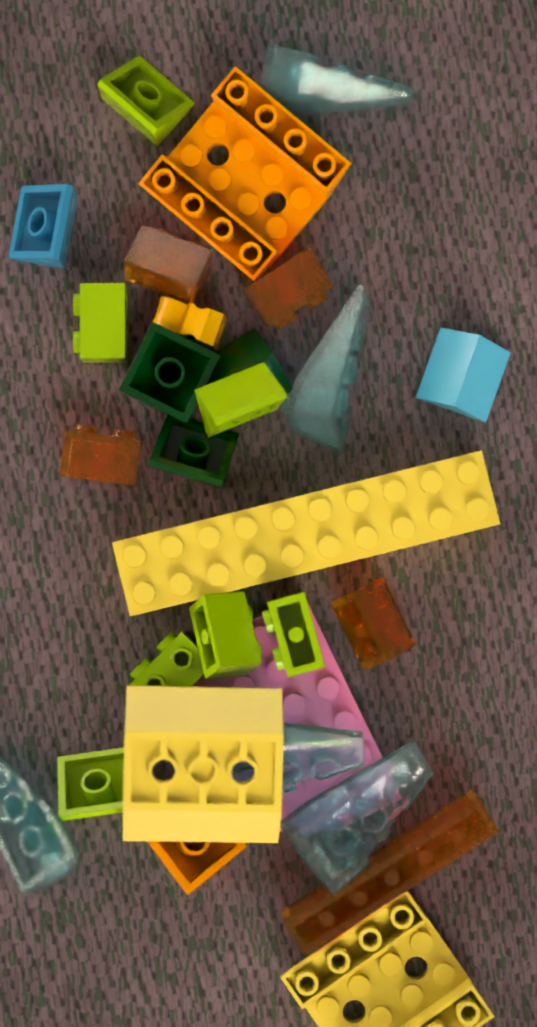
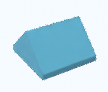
M440 328L415 398L486 423L511 352L481 335Z

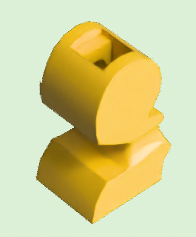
M160 296L159 305L152 321L185 338L193 336L201 345L217 351L227 318L223 313L210 308L201 309L193 303L185 304L169 297Z

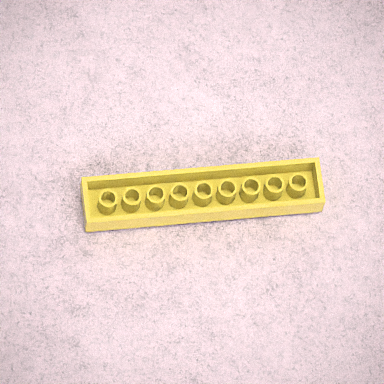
M481 450L112 542L131 617L195 601L203 594L227 593L499 525L500 520Z

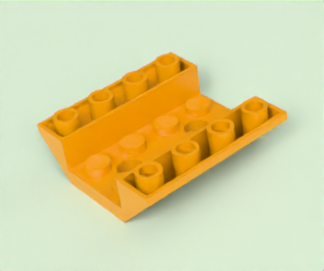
M235 66L211 94L213 103L167 158L161 155L138 184L250 279L255 281L282 255L324 205L351 166V162ZM223 146L229 151V158L226 163L216 166L209 162L208 154L213 147ZM270 194H281L286 199V206L281 212L270 213L266 210L265 200Z

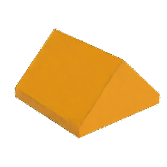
M147 841L187 895L247 847L245 843Z

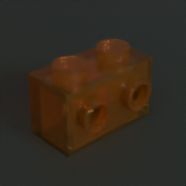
M142 225L124 260L125 280L188 304H195L211 271L212 250L207 249L199 242L185 241L172 236L164 229H153Z
M306 248L241 289L264 327L275 325L277 329H280L297 318L294 312L302 306L307 305L308 309H311L328 298L325 292L334 286L311 248Z
M76 425L75 431L65 430L59 471L60 476L133 487L138 486L143 442L135 439V432L113 430L112 436L97 434V427Z
M383 577L330 602L363 671L387 662L416 645Z

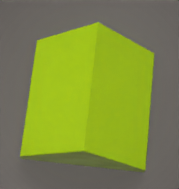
M140 55L100 79L97 84L101 98L157 147L195 104Z
M264 362L194 390L208 438L277 410L287 398L285 390Z
M124 747L57 757L59 821L123 812Z

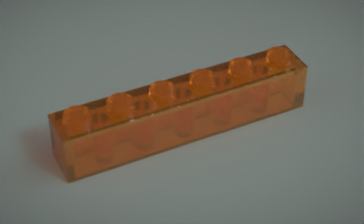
M470 790L282 909L281 914L284 925L305 956L500 831L481 800L473 790Z

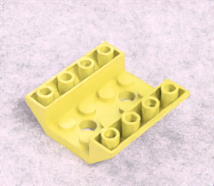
M127 685L124 737L123 841L278 843L282 813L283 775L282 688ZM159 760L170 761L175 767L174 775L168 780L157 779L152 773V767ZM240 761L249 762L254 768L253 776L244 782L237 781L231 774L233 766Z
M406 888L280 975L281 980L301 1009H307L318 1027H481L495 1017L463 967ZM412 957H420L427 964L425 972L418 977L410 976L405 971V965ZM356 1000L364 1005L365 1012L361 1018L351 1020L343 1014V1008L349 1001Z

